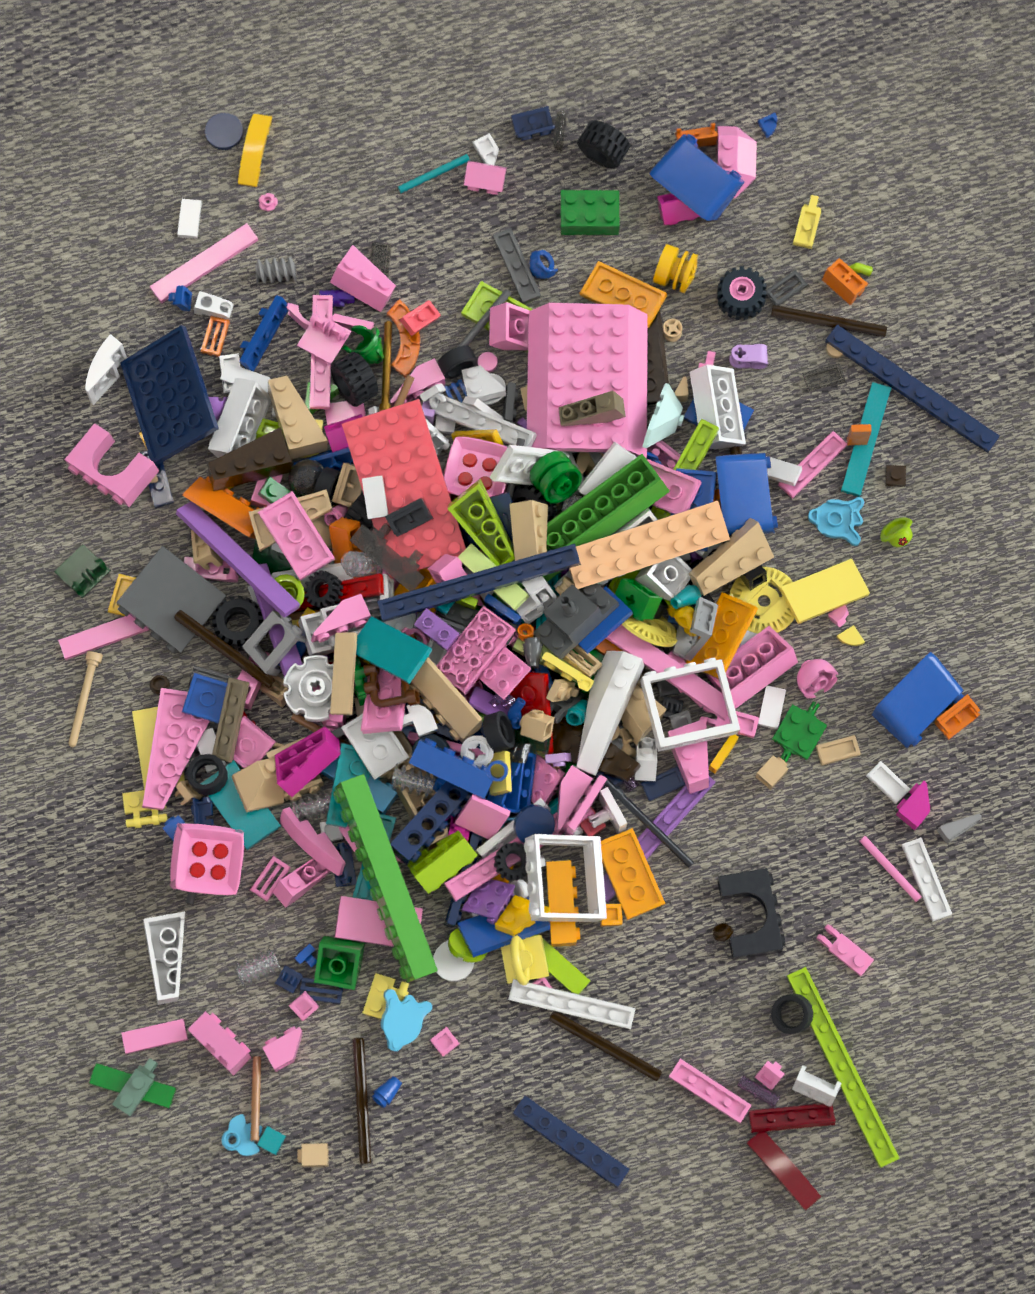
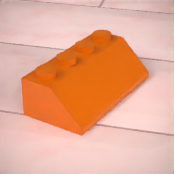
M209 476L207 478L199 477L182 495L244 535L256 539L249 515L250 511L255 510L250 506L251 502L243 497H240V499L233 496L235 492L229 488L213 491Z

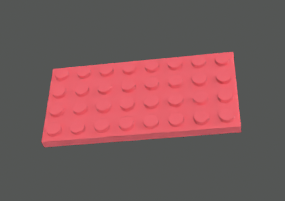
M420 399L343 423L342 427L363 494L362 478L383 476L388 515L423 498L434 518L399 537L394 535L385 517L372 519L389 577L393 579L428 568L444 554L458 557L466 549L458 521L447 509L452 501Z

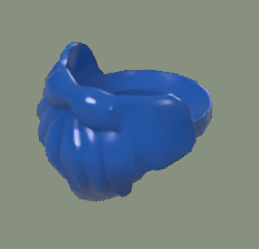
M545 250L531 253L529 264L533 277L549 279L556 274L558 269H554V260L550 253ZM540 255L548 260V268L540 261Z

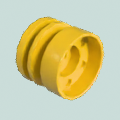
M666 244L660 256L653 283L666 287L671 279L673 280L672 289L676 290L680 282V292L685 293L694 279L698 255L693 253L690 261H687L688 251H685L683 256L679 258V248Z

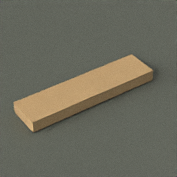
M355 632L335 633L330 714L352 715L357 634Z

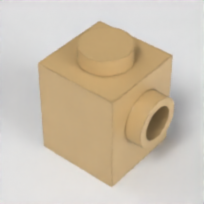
M541 710L530 711L521 718L520 727L522 728L520 735L541 742L545 741L552 735L555 717L546 715Z

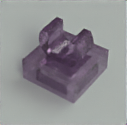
M496 693L488 703L494 708L501 703L505 709H508L516 699L511 695L502 699Z

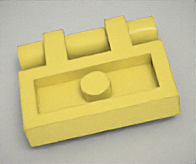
M145 790L122 793L125 814H133L134 819L126 820L127 828H142V825L148 824L160 825L161 822L168 820L167 813L159 815L158 810L142 808ZM152 811V816H140V812Z
M375 973L363 1014L382 1019L386 1009L384 991L387 989L394 990L399 1000L403 1001L405 995L409 993L407 992L409 983L401 981L400 987L397 989L394 988L395 979Z

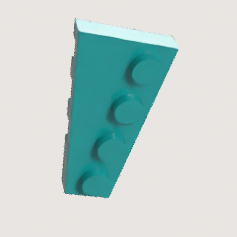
M341 743V755L338 756L325 824L346 828L348 823H344L340 811L343 810L340 803L335 801L333 795L334 788L340 782L362 774L365 775L368 782L371 774L354 747Z

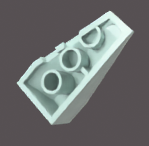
M665 383L660 394L661 400L657 402L655 412L649 423L642 446L644 448H648L675 433L677 427L682 426L685 416L681 415L683 407L671 386Z

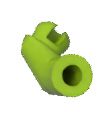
M854 263L849 266L856 273L867 276L872 274L873 268L871 266L861 263Z

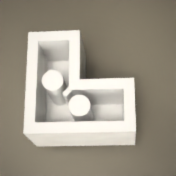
M543 576L522 582L525 587L523 590L529 595V598L516 611L526 624L540 617L543 611L558 598Z

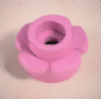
M271 193L261 195L259 198V207L265 211L274 210L278 204L277 198Z

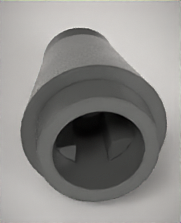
M526 638L522 644L526 664L531 669L539 668L543 644L539 638Z

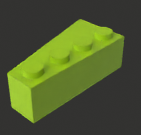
M479 479L449 503L447 509L496 566L512 562L515 559L514 546L481 479Z

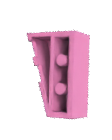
M353 245L337 266L330 281L331 284L379 312L383 310L396 287Z
M706 718L668 731V737L707 729ZM707 741L671 749L689 794L709 788Z
M205 1011L188 1028V1031L234 1076L251 1059L249 1055L251 1050L243 1042L239 1044L234 1039L236 1035L228 1027L224 1030L219 1025L221 1020L214 1013L209 1015Z

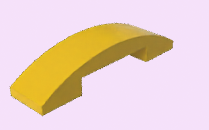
M252 115L241 158L238 184L252 187H257L261 171L260 166L272 121L271 116Z

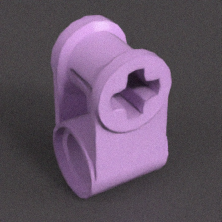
M764 344L736 345L731 351L729 362L735 368H766L768 366L767 346Z

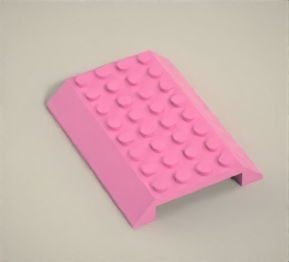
M547 303L529 311L527 429L537 434L531 447L569 452H607L615 441L636 457L643 454L647 459V448L642 447L647 432L646 313L630 305ZM609 391H615L624 400L626 416L624 418L608 423L561 426L559 407Z

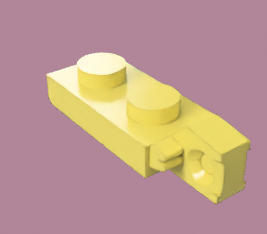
M811 195L809 205L804 204L802 207L793 245L812 249L821 214V208L817 207L819 196Z
M544 653L542 660L545 667L552 671L556 668L562 672L561 676L570 682L574 679L581 690L588 692L594 683L592 679L552 654Z

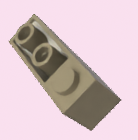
M609 391L559 407L561 426L608 423L626 417L624 400L615 391Z

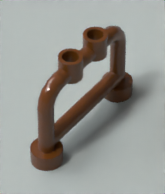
M415 634L408 635L417 640ZM370 662L364 665L366 677L370 676V682L364 683V690L367 695L370 694L371 702L375 706L384 708L408 703L410 706L420 704L418 690L416 688L409 690V684L401 680V696L379 699L380 685L378 674L380 669Z

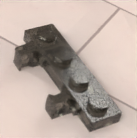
M384 523L379 530L374 528L372 531L362 524L350 541L407 590H415L425 579V576L418 571L420 565L417 564L423 554L416 549L409 558L406 556L402 557L386 544L388 541L385 537L392 530L387 523Z

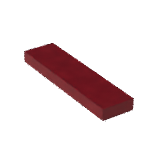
M813 1104L748 1111L751 1133L835 1125L836 1122L833 1104L831 1107L825 1104Z

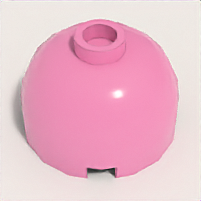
M823 659L807 660L801 665L798 672L797 684L806 698H816L814 693L823 688L824 692L834 686L837 682L836 675H838V672L829 662Z

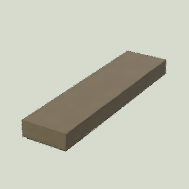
M228 678L212 755L226 762L233 761L250 682L236 678Z

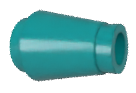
M687 585L671 598L673 608L678 609L696 604V601L701 597L699 588L695 585Z
M580 700L568 709L566 720L570 725L577 726L584 722L588 704L586 700Z

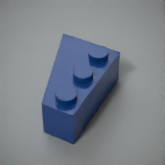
M504 750L510 752L512 792L493 796L489 792L487 800L509 810L510 814H519L520 810L530 805L536 754L525 751Z

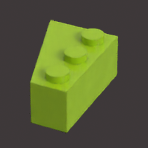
M459 830L438 841V846L432 850H422V854L415 863L411 861L407 865L428 894L437 890L448 878L454 877L461 868L471 864L474 858L478 856Z

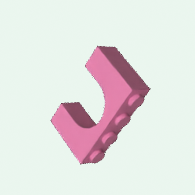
M94 423L65 458L69 465L68 470L76 476L78 474L82 475L83 480L89 485L93 483L97 485V489L104 495L110 494L113 496L112 499L119 505L125 504L130 507L159 470L153 461L138 453L121 473L113 476H105L98 473V465L101 458L115 441L109 432Z

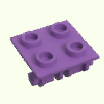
M491 879L472 891L462 911L488 917L487 922L494 924L508 906L507 903L510 898L514 896L515 885Z

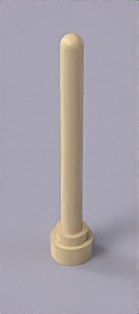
M87 651L85 660L88 667L69 739L70 747H75L77 744L95 668L102 661L103 655L97 652Z

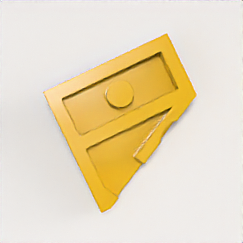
M515 895L495 923V929L515 936L522 932L524 928L535 924V921H531V914L529 913L530 901ZM544 905V912L551 913L550 907Z

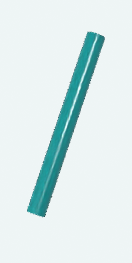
M465 154L398 186L400 193H403L470 161V159Z

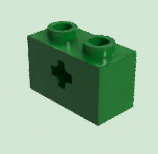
M621 578L615 595L632 610L633 618L639 621H644V619L653 620L662 600V597L635 579Z

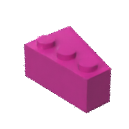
M323 727L275 755L277 784L293 797L341 755L339 739L326 727Z

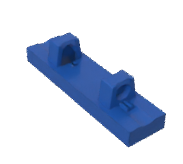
M276 295L269 309L261 308L259 315L262 317V321L250 342L243 340L240 345L244 353L239 361L245 369L254 372L288 312V304L283 297Z

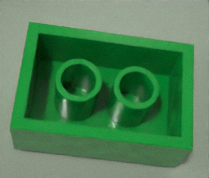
M561 190V235H619V190Z

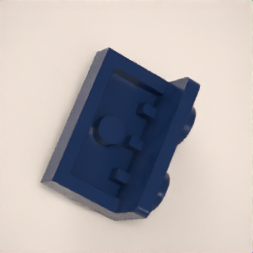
M549 106L511 115L516 138L521 137L522 141L533 138L532 134L540 133V136L551 134V130L555 129Z

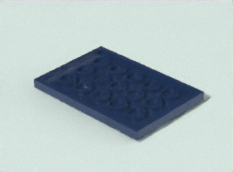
M185 326L177 327L120 362L150 460L156 466L219 429Z

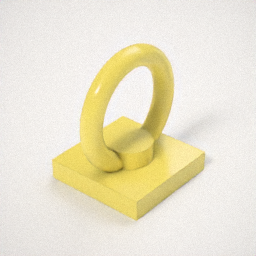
M542 935L528 937L523 940L519 936H514L511 939V944L501 947L507 984L512 983L513 979H516L520 985L525 986L529 980L549 976Z

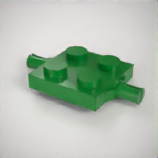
M357 656L354 693L359 705L362 706L367 696L364 690L366 675Z
M812 701L807 711L792 704L771 739L784 749L780 758L784 759L786 763L791 754L808 760L827 727V724L818 720L814 715L820 707L814 701Z

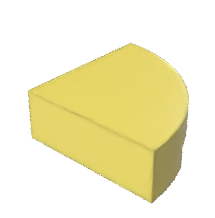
M854 625L837 635V639L847 645L860 646L865 643Z

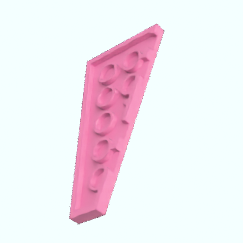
M161 688L142 808L163 811L210 722L182 713L188 694L186 691Z

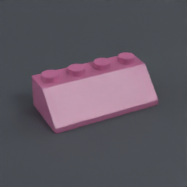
M770 626L737 649L726 671L733 701L736 702L735 709L798 663L793 647ZM707 675L714 687L722 693L719 679Z

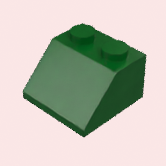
M324 936L319 943L314 982L355 990L362 966L365 943Z

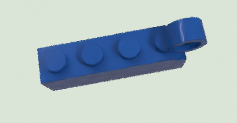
M429 738L419 740L409 761V764L485 799L492 782L504 780L509 771L507 764L502 760H494L489 766L482 764L479 767L473 764V759L467 756L460 758L455 755L456 752L448 747L441 749L436 746L437 743ZM494 764H500L504 767L505 773L502 777L492 775L491 767Z

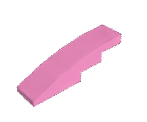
M290 807L283 809L279 822L290 837L319 864L337 876L342 875L346 862L326 833L323 832L317 835L308 820L300 822Z

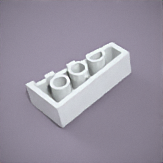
M185 912L146 918L143 922L158 1005L179 1000Z

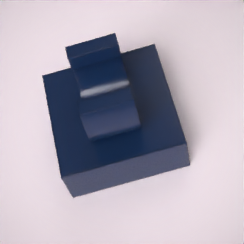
M285 965L275 984L294 994L303 975Z

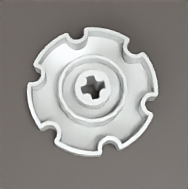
M308 656L303 658L304 663L302 665L294 663L288 670L283 683L289 690L284 692V698L288 707L295 715L304 713L305 720L311 722L326 721L329 719L331 709L333 664H328V658L325 656ZM319 685L320 690H315V692H313L312 687L316 688Z

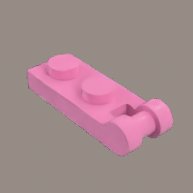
M184 557V563L206 580L238 582L239 576L237 572L224 560H222L223 565L220 567L215 566L213 563H207L210 569L206 570L198 563L195 564L193 557ZM224 568H230L229 574H224Z

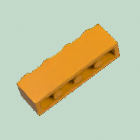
M571 860L546 862L548 905L551 913L579 914L578 907H574V899H577V886H573L572 879L576 878L575 866H571ZM550 921L552 947L576 946L577 940H580V927H576L575 922Z

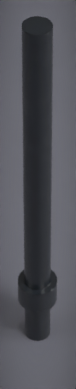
M607 778L604 787H608L613 798L619 800L689 868L694 862L624 794V791L619 786L616 787Z

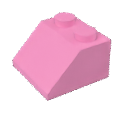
M507 302L490 308L489 345L501 350L528 351L529 310Z

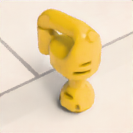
M668 605L667 611L669 616L675 618L678 625L684 628L686 634L695 637L696 634L690 632L694 609L690 606L675 609L673 606Z

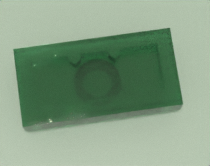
M522 727L514 729V747L542 757L548 755L551 737L541 742L520 735Z

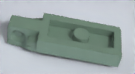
M149 1058L144 1067L139 1065L112 1105L131 1117L153 1084L156 1076L153 1074V1071L158 1063Z

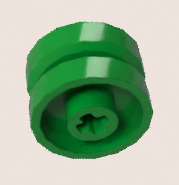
M553 451L541 457L534 464L529 478L533 486L540 491L546 501L549 503H559L565 501L577 491L581 484L582 475L566 454L561 451Z

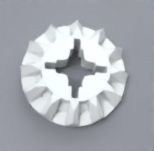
M473 735L467 738L461 746V757L467 756L473 759V764L479 767L482 764L487 766L493 758L494 752L483 736ZM480 744V751L486 754H480L475 760V753L469 749H476Z

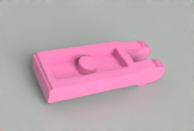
M703 707L702 710H704L707 713H712L711 711ZM736 711L740 726L738 734L754 738L759 717ZM718 716L717 720L700 717V720L706 718V725L717 727L730 724L729 716L724 721Z
M827 924L825 930L834 936L836 941L832 944L825 936L820 934L817 936V940L861 977L874 959L842 933L840 934L836 929Z

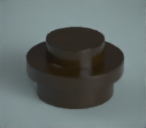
M163 675L154 676L150 681V689L156 695H160L161 688H170L169 679Z
M720 923L713 928V937L717 941H727L733 934V929L728 923Z

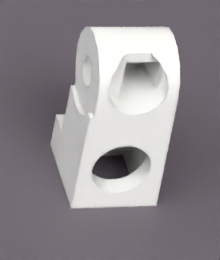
M199 291L194 314H204L229 320L234 304L221 297Z

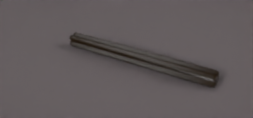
M773 305L771 311L772 317L831 328L839 325L847 331L885 337L887 333V326L777 305Z
M182 610L175 614L174 618L176 621L267 688L272 687L275 682L273 677L264 673L261 668Z
M552 1012L549 1018L550 1022L654 1081L659 1080L662 1074L661 1070L559 1012Z
M357 1037L353 1038L359 1161L361 1164L371 1163L365 1044L364 1038Z

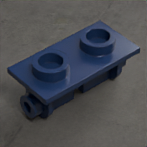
M204 797L202 800L192 798L191 813L194 824L214 826L213 819L206 820V817L213 816V802L210 801V797Z
M338 843L335 848L346 864L342 875L337 876L334 874L336 887L356 885L351 846L349 844L345 845V843Z

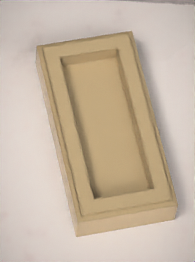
M855 735L815 746L821 766L861 755Z

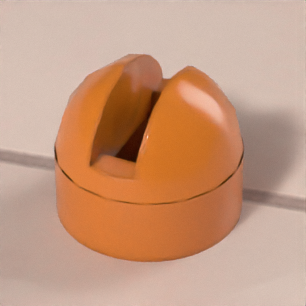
M526 623L519 625L517 628L518 638L521 641H524L526 638H532L534 635L533 627Z

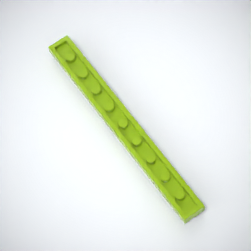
M701 419L673 470H676V468L698 470L720 430L719 427ZM655 506L651 509V512L658 520L671 515L670 512ZM641 569L613 578L608 588L615 594L621 578L635 579Z
M804 967L787 975L786 977L794 994L807 998L812 1005L813 1021L810 1026L836 1080L841 1082L840 1088L879 1168L899 1160L900 1158L807 968Z

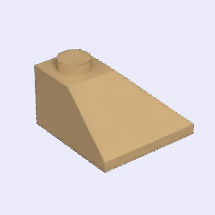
M275 757L257 761L232 775L233 782L246 812L284 803V790L277 784Z

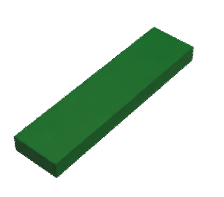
M96 1063L89 1084L120 1093L132 1074ZM154 1081L142 1100L170 1109L176 1088Z

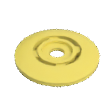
M763 567L766 570L767 581L751 591L742 579L738 577L732 585L729 595L756 606L758 610L755 615L760 616L759 619L753 618L747 629L748 631L758 634L770 626L775 632L779 633L793 622L795 618L783 594L782 597H779L778 592L768 586V584H771L780 591L782 586L792 583L793 581L785 573L774 568ZM760 596H767L770 599V604L762 607L758 603V598Z
M631 615L622 623L628 631L638 638L657 646L672 647L678 641L676 639L677 630L663 616L660 619H644V621H639Z

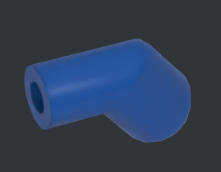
M520 697L515 700L507 713L513 729L520 728L521 710L526 704Z

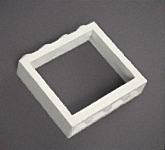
M710 658L704 660V663L697 665L696 662H691L679 669L669 667L661 673L650 671L641 678L640 683L658 752L739 733L740 726L722 659ZM716 669L730 724L665 738L651 683Z
M534 834L525 838L524 850L527 860L525 868L528 874L527 891L529 893L531 921L598 922L607 919L600 836ZM539 845L583 847L588 914L544 912Z

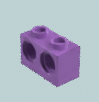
M427 608L414 623L415 628L420 629L445 651H448L460 636L456 630Z

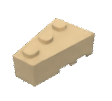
M533 500L511 503L510 514L515 561L547 552L548 505Z
M637 684L621 718L622 726L630 732L634 738L633 742L635 745L652 730L643 691ZM655 700L661 720L667 709Z

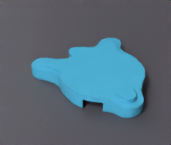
M856 497L851 501L827 500L826 503L818 508L810 510L808 520L824 536L834 539L842 538L852 546H857L860 544L861 537L854 530V527L861 526L863 523L859 511L864 506V500L861 497Z
M387 989L384 991L386 1009L382 1015L381 1029L384 1031L387 1047L392 1051H398L418 1037L423 1019L432 1010V1004L428 1001L418 1003L412 995H405L403 1001H400L394 990Z

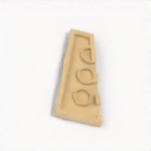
M327 489L297 498L312 522L333 510ZM264 508L249 512L260 552L276 543L258 514Z

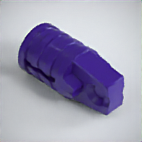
M342 289L319 290L320 295H333V307H345V304L355 302L354 296L344 292Z

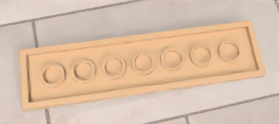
M711 502L576 546L581 565L569 568L574 586L580 589L730 540L719 502Z

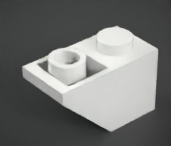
M644 737L636 745V761L640 763L641 767L635 773V780L656 781L657 745L655 739Z

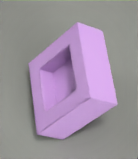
M571 753L545 755L546 763H553V767L565 766V762L571 761Z

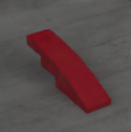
M766 1132L757 1133L747 1142L750 1149L761 1159L766 1168L805 1211L821 1198V1195Z

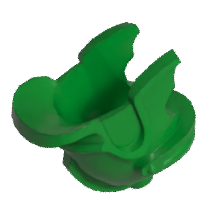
M362 325L353 326L351 330L363 336L364 339L357 345L355 350H351L345 345L341 349L349 354L351 352L358 353L368 365L379 364L384 358L379 329L373 327L369 330Z

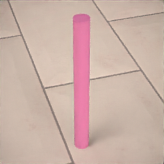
M866 836L859 841L915 902L922 897Z

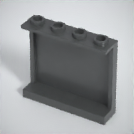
M162 546L120 597L117 605L119 606L118 610L126 617L131 615L135 618L133 622L142 629L144 627L151 631L150 635L158 642L163 640L167 643L166 648L174 654L176 652L181 654L195 634L176 621L174 618L175 614L182 610L203 626L216 610L218 604H222V601L226 599V595Z

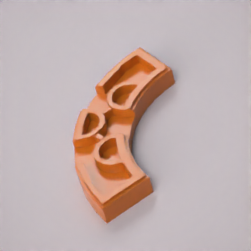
M399 299L387 312V316L395 323L400 334L399 352L391 367L406 378L413 370L418 359L420 334L417 332L411 336L399 321L403 316L411 312Z

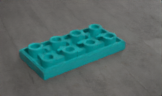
M372 616L357 636L356 655L408 684H410L433 651L429 646Z
M232 761L225 766L228 772L225 786L219 792L208 796L231 829H240L244 832V847L246 850H249L279 829L281 825L268 808L246 812L232 779V775L239 772L240 768L235 761ZM219 771L200 784L205 785L213 782L217 778Z

